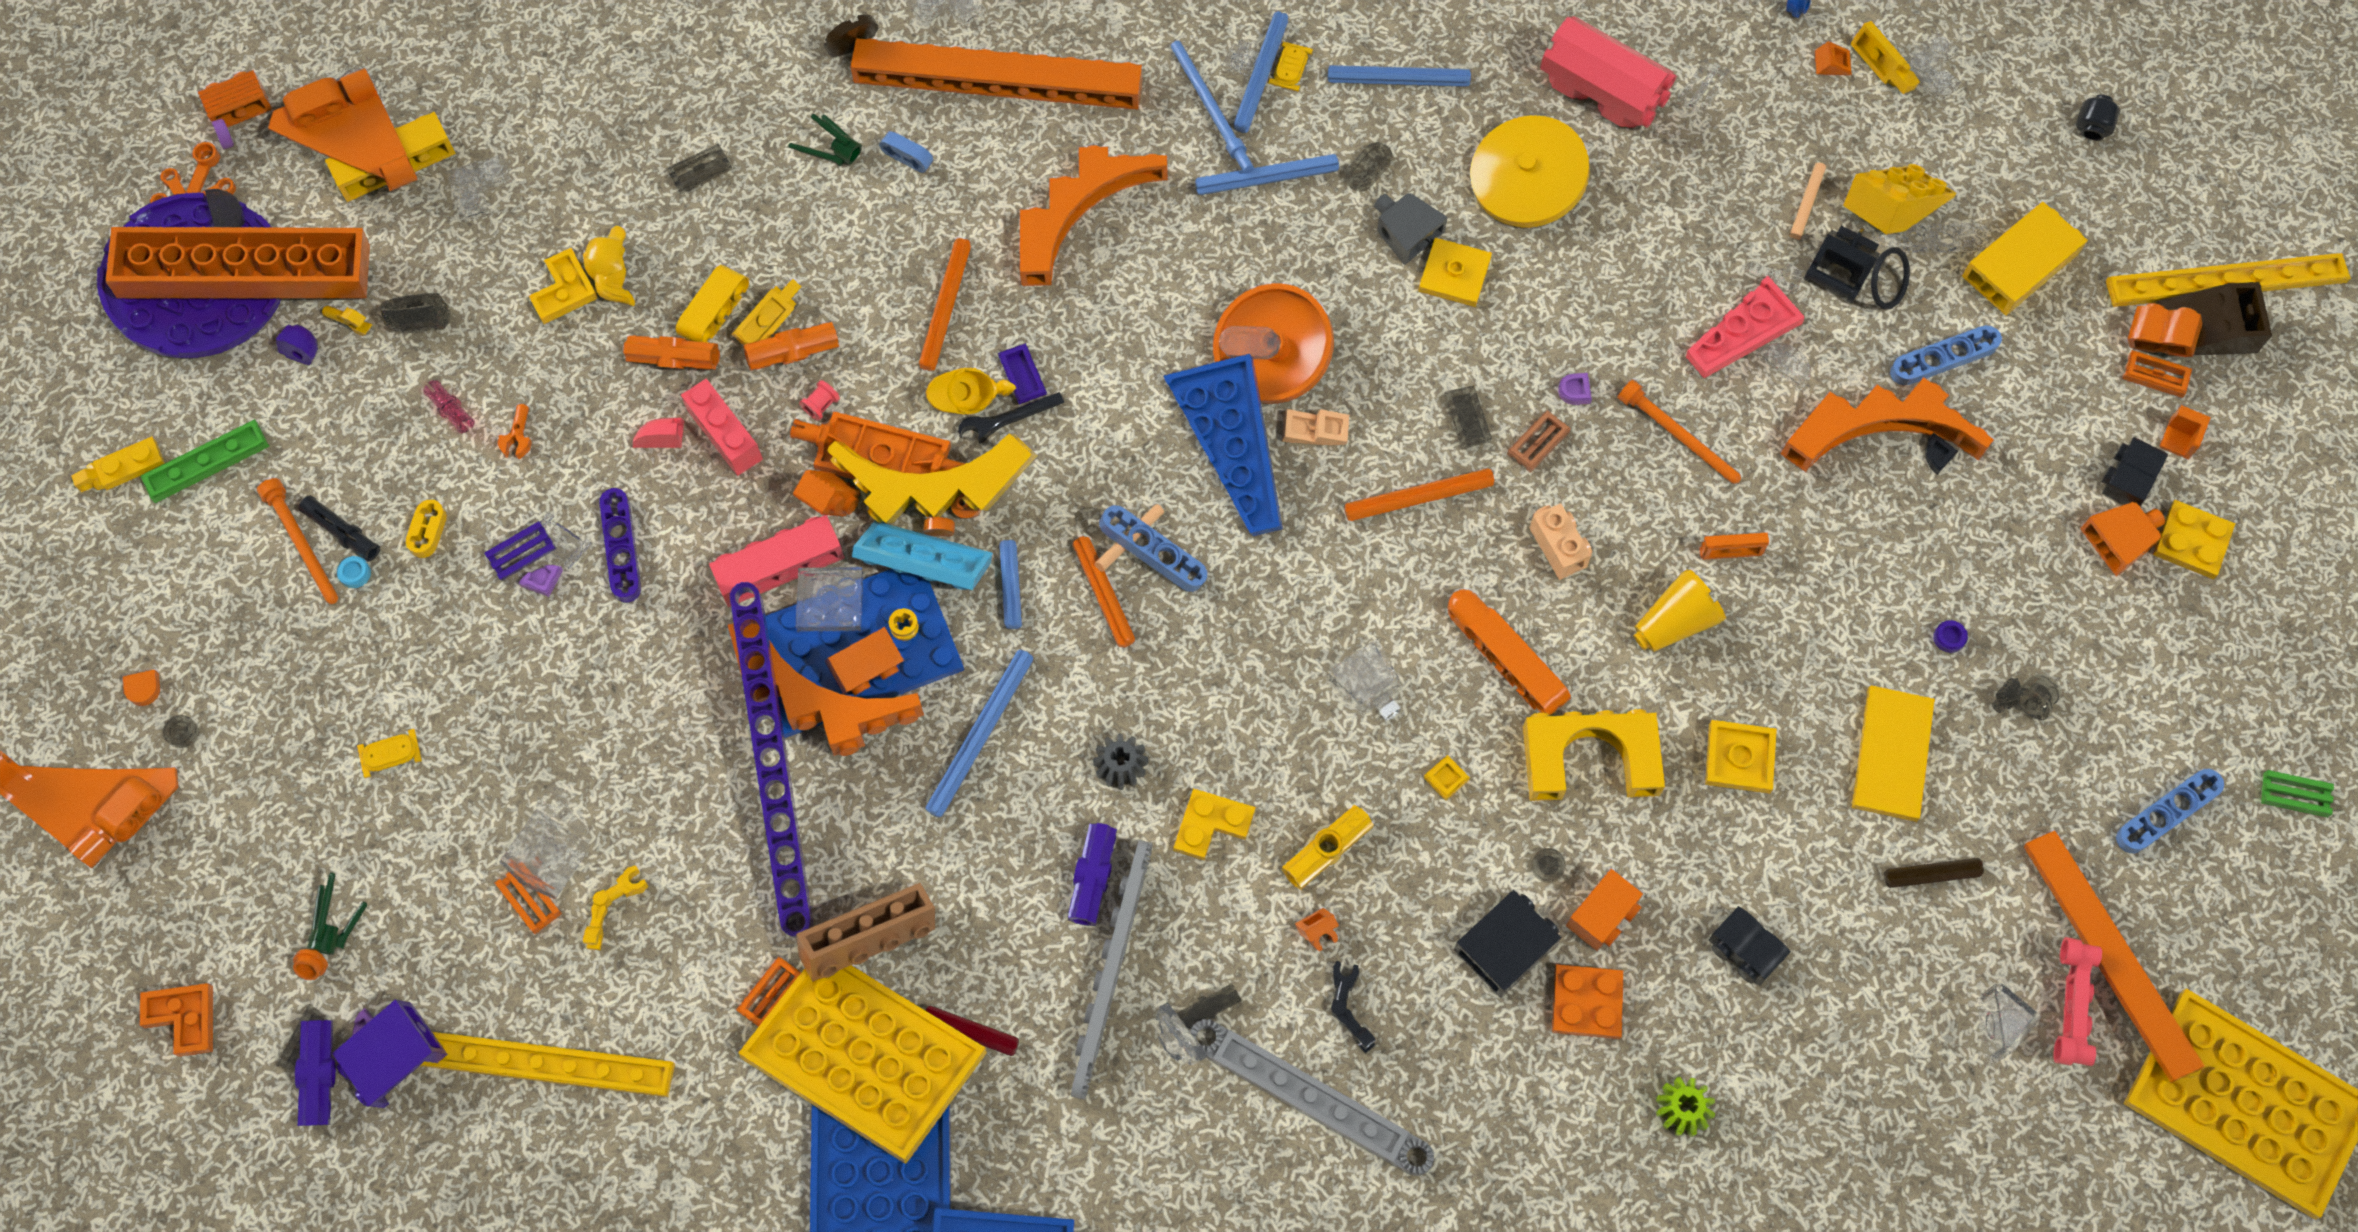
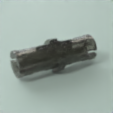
M1230 983L1228 986L1207 997L1202 995L1197 998L1198 1002L1172 1014L1173 1020L1179 1026L1181 1034L1191 1029L1196 1022L1202 1019L1213 1021L1216 1019L1215 1015L1237 1003H1241V998L1237 990H1234V985Z

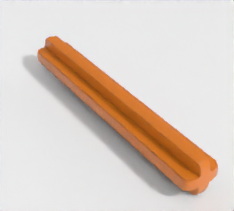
M1081 536L1073 541L1074 550L1117 645L1126 648L1135 642L1133 632L1105 571L1101 572L1095 566V562L1099 558L1090 538Z

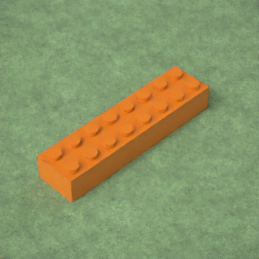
M111 227L106 283L116 298H367L370 244L363 228Z

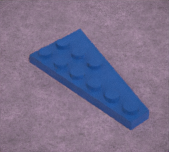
M1251 354L1164 375L1166 383L1172 390L1176 401L1187 417L1191 428L1210 462L1213 464L1250 534L1257 536L1282 530L1283 526L1254 360Z

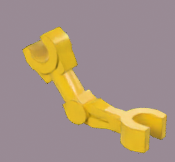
M636 865L628 867L616 879L617 884L607 890L603 889L594 894L590 926L586 927L583 936V943L587 944V949L601 951L604 935L603 921L608 912L607 908L612 902L624 894L627 898L643 893L649 887L645 879L636 884L631 883V879L640 874Z

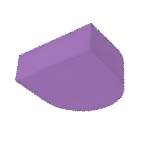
M1588 373L1569 374L1562 378L1558 393L1564 402L1571 405L1591 404L1592 397Z

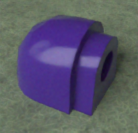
M288 324L276 338L278 352L285 355L286 358L305 365H310L315 359L318 351V342L313 333L299 324L294 326Z

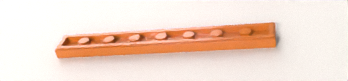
M2054 830L2027 842L2024 845V849L2082 942L2101 947L2102 958L2098 966L2170 1083L2204 1068L2205 1066L2057 832Z

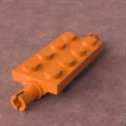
M833 411L830 422L820 426L795 419L793 425H796V427L792 426L790 431L792 439L815 443L816 447H818L817 456L813 464L815 470L835 473V475L853 480L856 477L848 470L843 472L831 462L833 456L827 449L834 441L845 443L861 457L873 463L903 473L925 474L946 471L966 464L947 459L951 449V443L948 440Z

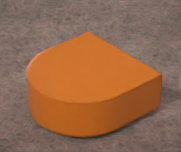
M153 669L123 676V688L126 698L137 706H146L153 703L160 694L159 673Z

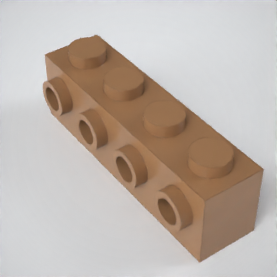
M915 884L797 933L798 956L812 982L820 978L831 977L839 970L850 965L861 964L876 954L892 951L902 943L914 938L920 939L927 936L931 931L935 930V907L922 884Z

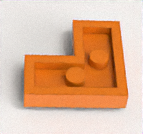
M205 983L141 992L140 1026L146 1029L174 1025L173 1054L178 1057L213 1052V986Z

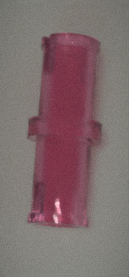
M432 380L429 382L435 392L425 385L423 389L424 395L437 407L438 414L443 418H447L459 433L469 431L462 422H466L471 428L474 426V419L461 407L460 400L456 396L450 395L440 381Z

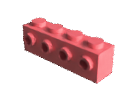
M824 515L822 517L809 518L802 525L793 529L780 530L774 537L762 542H752L745 549L733 554H723L714 562L709 563L727 606L731 607L730 592L738 583H752L761 594L845 559L828 516ZM746 592L740 596L738 603L750 599L755 595L753 593Z

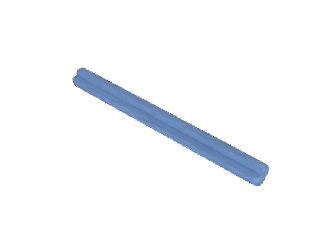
M1019 649L1015 653L925 808L931 815L939 818L944 815L1031 666L1033 656L1027 651Z

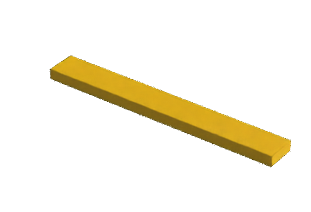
M2335 253L2110 276L2105 282L2113 307L2156 303L2159 300L2228 283L2260 282L2262 292L2348 283L2351 277L2343 254Z
M438 1032L432 1033L448 1055L438 1063L423 1062L420 1065L421 1067L669 1097L675 1063L671 1061Z

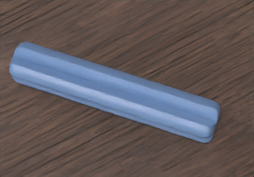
M1003 540L999 545L1004 624L1007 629H1018L1022 626L1017 545L1014 540Z

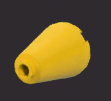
M1687 569L1675 579L1634 626L1637 633L1633 637L1643 650L1649 648L1655 652L1720 624L1726 619V616L1718 600L1714 602L1709 595L1711 590L1697 574Z

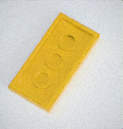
M1873 685L1869 686L1852 808L1918 822L1921 815L1934 698Z

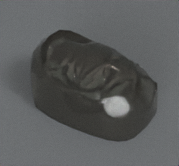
M439 293L396 297L385 301L380 307L384 325L393 331L422 333L431 328L444 330L450 323V307Z

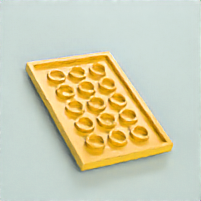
M850 965L839 970L831 977L820 978L813 982L806 969H804L738 1054L748 1064L906 1164L987 1052L984 1046Z
M2189 989L2182 990L2171 1010V1014L2205 1067L2170 1083L2150 1051L2123 1104L2314 1220L2321 1218L2358 1142V1089Z

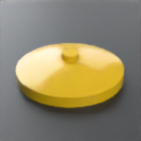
M1537 115L1514 118L1494 128L1478 145L1470 168L1473 192L1481 207L1497 221L1521 228L1543 226L1566 215L1582 198L1588 185L1590 174L1587 150L1579 135L1571 127L1559 120Z

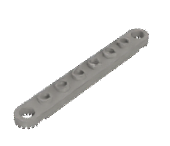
M1139 840L1129 877L1123 876L1118 894L1123 896L1121 907H1115L1113 910L1110 927L1115 928L1112 940H1105L1101 956L1102 959H1106L1103 972L1097 971L1093 984V990L1098 991L1094 1004L1088 1003L1084 1023L1089 1024L1086 1036H1079L1075 1055L1080 1056L1071 1091V1097L1085 1100L1088 1093L1089 1085L1087 1084L1091 1082L1089 1079H1091L1145 880V874L1149 865L1147 860L1150 861V857L1147 856H1151L1153 844L1150 842Z
M1202 1019L1192 1026L1189 1033V1041L1193 1050L1409 1175H1424L1432 1167L1434 1152L1426 1141L1419 1139L1407 1130L1210 1019ZM1200 1030H1212L1216 1035L1215 1042L1210 1046H1202L1198 1043L1196 1036ZM1418 1148L1425 1153L1426 1162L1424 1165L1416 1167L1409 1164L1406 1155L1410 1149Z

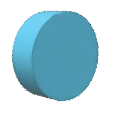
M358 556L344 559L337 568L338 579L348 588L363 586L371 576L370 566L363 558Z

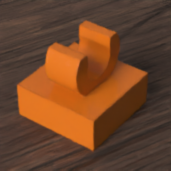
M1324 908L1295 923L1300 935L1308 940L1319 952L1323 950L1319 940L1324 934H1327L1333 943L1338 941V936L1333 929L1339 925L1334 915Z

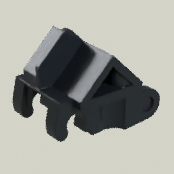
M1841 225L1838 232L1831 230L1827 234L1804 280L1808 282L1813 280L1848 298L1847 302L1853 304L1880 256V253L1876 252L1879 244L1862 236L1863 228L1856 233ZM1831 263H1835L1851 272L1848 281L1855 284V287L1817 268L1821 267L1827 270Z

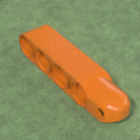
M1460 589L1450 596L1447 608L1451 620L1469 640L1473 639L1475 641L1474 645L1490 663L1494 662L1496 664L1495 668L1512 687L1514 685L1517 686L1518 689L1516 691L1533 709L1537 708L1540 711L1539 713L1552 715L1557 711V708L1562 707L1571 699L1567 687L1494 609L1488 608L1471 590Z

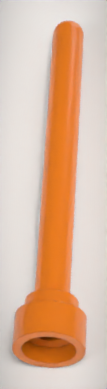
M1632 379L1622 389L1617 398L1625 405L1638 406L1733 484L1740 482V473L1645 397L1646 393L1642 390L1643 386Z
M278 478L265 480L257 487L260 498L264 503H268L269 506H273L326 602L335 604L338 601V595L284 501L286 499V489L281 480Z

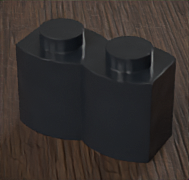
M2133 437L2128 445L2122 443L2113 458L2118 461L2116 467L2110 466L2101 481L2106 484L2102 494L2124 505L2135 502L2141 506L2162 469L2168 453L2136 437Z
M1740 906L1730 914L1709 938V942L1713 944L1711 949L1719 958L1723 960L1729 959L1738 967V974L1749 983L1755 982L1759 986L1791 952L1781 940L1764 929L1750 913Z

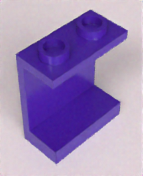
M397 999L391 1002L332 1053L339 1063L337 1065L338 1071L343 1077L351 1080L357 1089L355 1095L358 1100L367 1107L377 1108L388 1106L390 1103L385 1098V1095L423 1062L438 1063L448 1055L413 1004Z

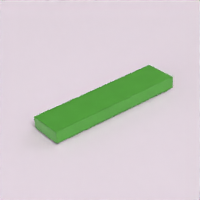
M254 419L140 477L151 500L157 503L270 446L258 422Z

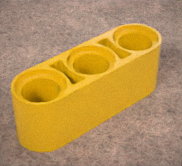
M723 264L718 265L680 316L676 324V334L689 341L709 343L707 342L708 339H713L726 319L724 317L730 315L742 298L740 296L741 293L747 291L749 278Z

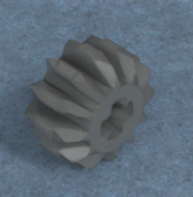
M1119 733L1116 742L1106 737V747L1097 746L1096 753L1098 757L1093 759V766L1099 768L1096 771L1099 779L1106 777V786H1112L1116 780L1118 781L1119 789L1123 790L1125 787L1124 781L1128 780L1130 785L1135 787L1137 785L1136 776L1145 777L1146 770L1143 767L1149 764L1148 757L1143 755L1145 752L1143 744L1135 746L1136 738L1134 736H1131L1125 742L1123 734ZM1124 757L1125 765H1117V758Z

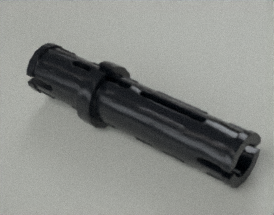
M311 495L305 497L300 502L299 511L336 537L342 547L352 549L367 562L377 557L380 552V546L363 535L361 528L357 525H350ZM322 515H324L325 517H327V518H328L329 520H331L334 524L332 525L331 523H329L327 520H325V519L322 517ZM345 532H347V533L350 534L352 537H354V538L357 540V542H355V541L352 540L350 537H348V536L345 534Z

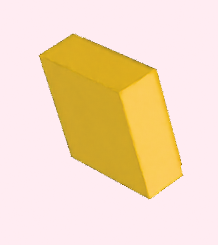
M1448 755L1423 777L1445 801L1470 780V777Z

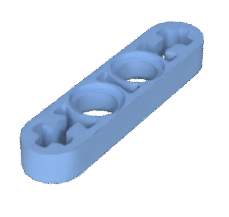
M1985 325L1896 358L1890 368L1891 378L1900 385H1910L1921 381L1923 377L1927 379L1995 353L2001 344V333L1993 326ZM1982 336H1983L1985 339H1991V340H1992V342H1991L1990 345H1989L1988 342H1982V343L1978 344L1976 348H1975V346H1974V344H1976V343H1978V342L1980 341V339L1982 338ZM1960 345L1964 347L1967 355L1957 356L1952 352L1951 347ZM1926 355H1933L1939 359L1940 365L1930 366L1925 362L1924 357ZM1901 366H1903L1905 369L1914 367L1909 375L1906 371H1899Z
M1113 505L1104 511L1099 520V526L1101 531L1185 591H1197L1205 583L1207 570L1200 561L1125 508ZM1117 517L1119 522L1115 526L1111 525V519ZM1128 525L1131 526L1132 528L1129 530L1127 535H1124L1123 532L1126 530ZM1133 534H1144L1148 539V545H1137L1133 540ZM1161 551L1169 552L1174 558V563L1170 565L1162 563L1158 553ZM1182 562L1183 566L1178 572L1175 571L1179 563ZM1191 571L1196 573L1192 581L1187 578Z
M2212 769L2198 771L2123 825L2116 835L2119 847L2128 853H2138L2217 797L2224 789L2222 776ZM2210 780L2213 784L2210 788H2207L2199 795L2194 791L2204 781ZM2175 795L2185 796L2189 800V810H2182L2174 803ZM2150 813H2160L2165 819V827H2155L2150 821ZM2143 827L2146 833L2139 837L2137 841L2131 843L2127 837Z

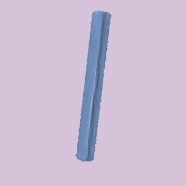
M1276 11L1273 14L1234 121V129L1238 132L1247 133L1249 131L1288 24V15L1286 13Z
M1331 65L1328 68V81L1330 83L1469 86L1471 72L1469 69Z
M1332 154L1257 167L1249 173H1243L1240 170L1205 176L1195 180V187L1198 195H1205L1338 171L1339 161L1337 156Z

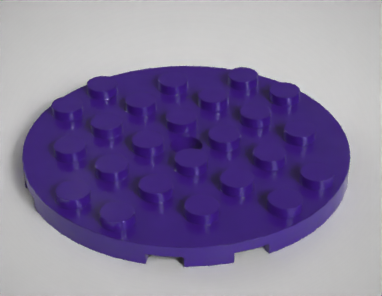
M200 192L177 194L154 201L129 216L130 221L123 226L271 227L261 215H258L249 209L246 204L226 196H222V198L205 196L204 193ZM110 238L103 249L105 254L101 266L97 269L99 298L114 326L137 346L147 351L173 358L211 356L244 343L265 326L282 298H116L106 283Z

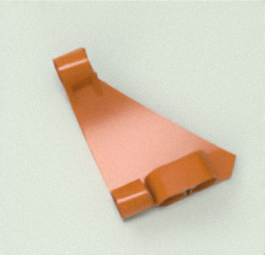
M366 68L341 77L338 81L328 77L293 90L284 96L283 103L285 106L274 110L268 126L269 130L341 163L383 178L390 192L418 180Z
M0 750V795L51 834L90 868H93L117 842H125L134 836L178 789V774L175 767L79 769L21 766Z

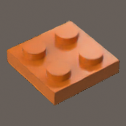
M1556 964L1554 970L1552 1033L1620 1039L1622 1037L1624 970Z

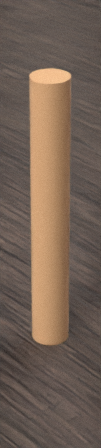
M1818 162L1814 165L1789 235L1791 238L1800 240L1803 235L1826 170V165Z
M1155 504L1140 520L1151 526L1164 514V510L1160 505ZM1141 533L1133 534L1134 542L1142 535ZM1116 542L1095 562L1096 568L1104 572L1126 549Z

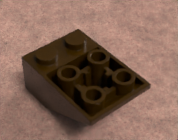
M2260 282L2228 283L2156 302V304L2162 305L2167 310H2178L2181 307H2186L2201 314L2203 324L2194 355L2258 353L2272 337Z

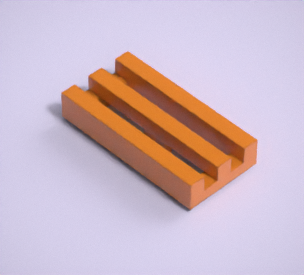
M2131 350L2122 379L2183 398L2187 392L2192 368ZM2139 362L2155 368L2152 370L2136 365L2135 363ZM2165 371H2168V372H2171V373H2174V374H2177V375H2180V376H2183V377H2182V379H2180V378H2177V377H2174V376L2165 374Z
M1768 532L1705 536L1704 542L1701 544L1702 547L1699 548L1700 556L1703 560L1762 556L1769 544Z
M521 862L516 866L517 869L515 871H509L505 874L506 878L497 880L495 884L529 929L536 934L562 913ZM522 874L550 909L551 913L547 916L517 879ZM512 883L541 921L537 924L533 922L507 888L509 884Z
M778 956L736 1009L737 1012L759 1027L801 972ZM781 967L786 971L769 990L756 1009L750 1012L748 1010ZM791 975H793V980L785 988V990L774 1002V1004L763 1016V1018H758L761 1015V1013L765 1010V1008L768 1006V1004L772 1001V999L776 996V994L780 991L783 985L787 982V980L791 977Z

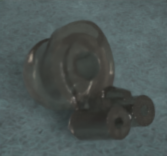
M2046 674L2033 675L2023 685H2020L2018 678H2010L1996 693L1997 699L1992 703V708L1998 713H2003L2006 709H2011L2018 705L2023 712L2032 718L2046 720L2052 712V705L2057 703L2061 696V689L2058 682Z

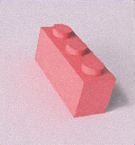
M707 378L681 394L689 414L737 476L763 460L757 443Z

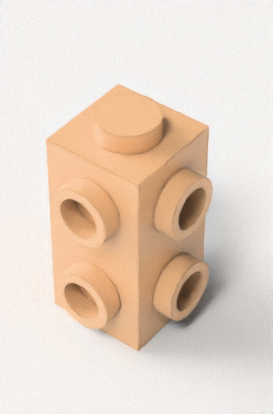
M1561 503L1553 507L1547 505L1538 509L1533 515L1529 528L1559 580L1587 568L1592 556V549L1588 540L1585 537L1581 538L1576 529L1577 525L1573 515L1569 511L1566 512Z

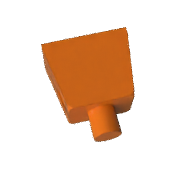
M2131 502L2089 517L2080 530L2115 576H2118L2161 539V533L2157 528L2165 524V518L2162 512L2156 508L2144 513L2137 503Z

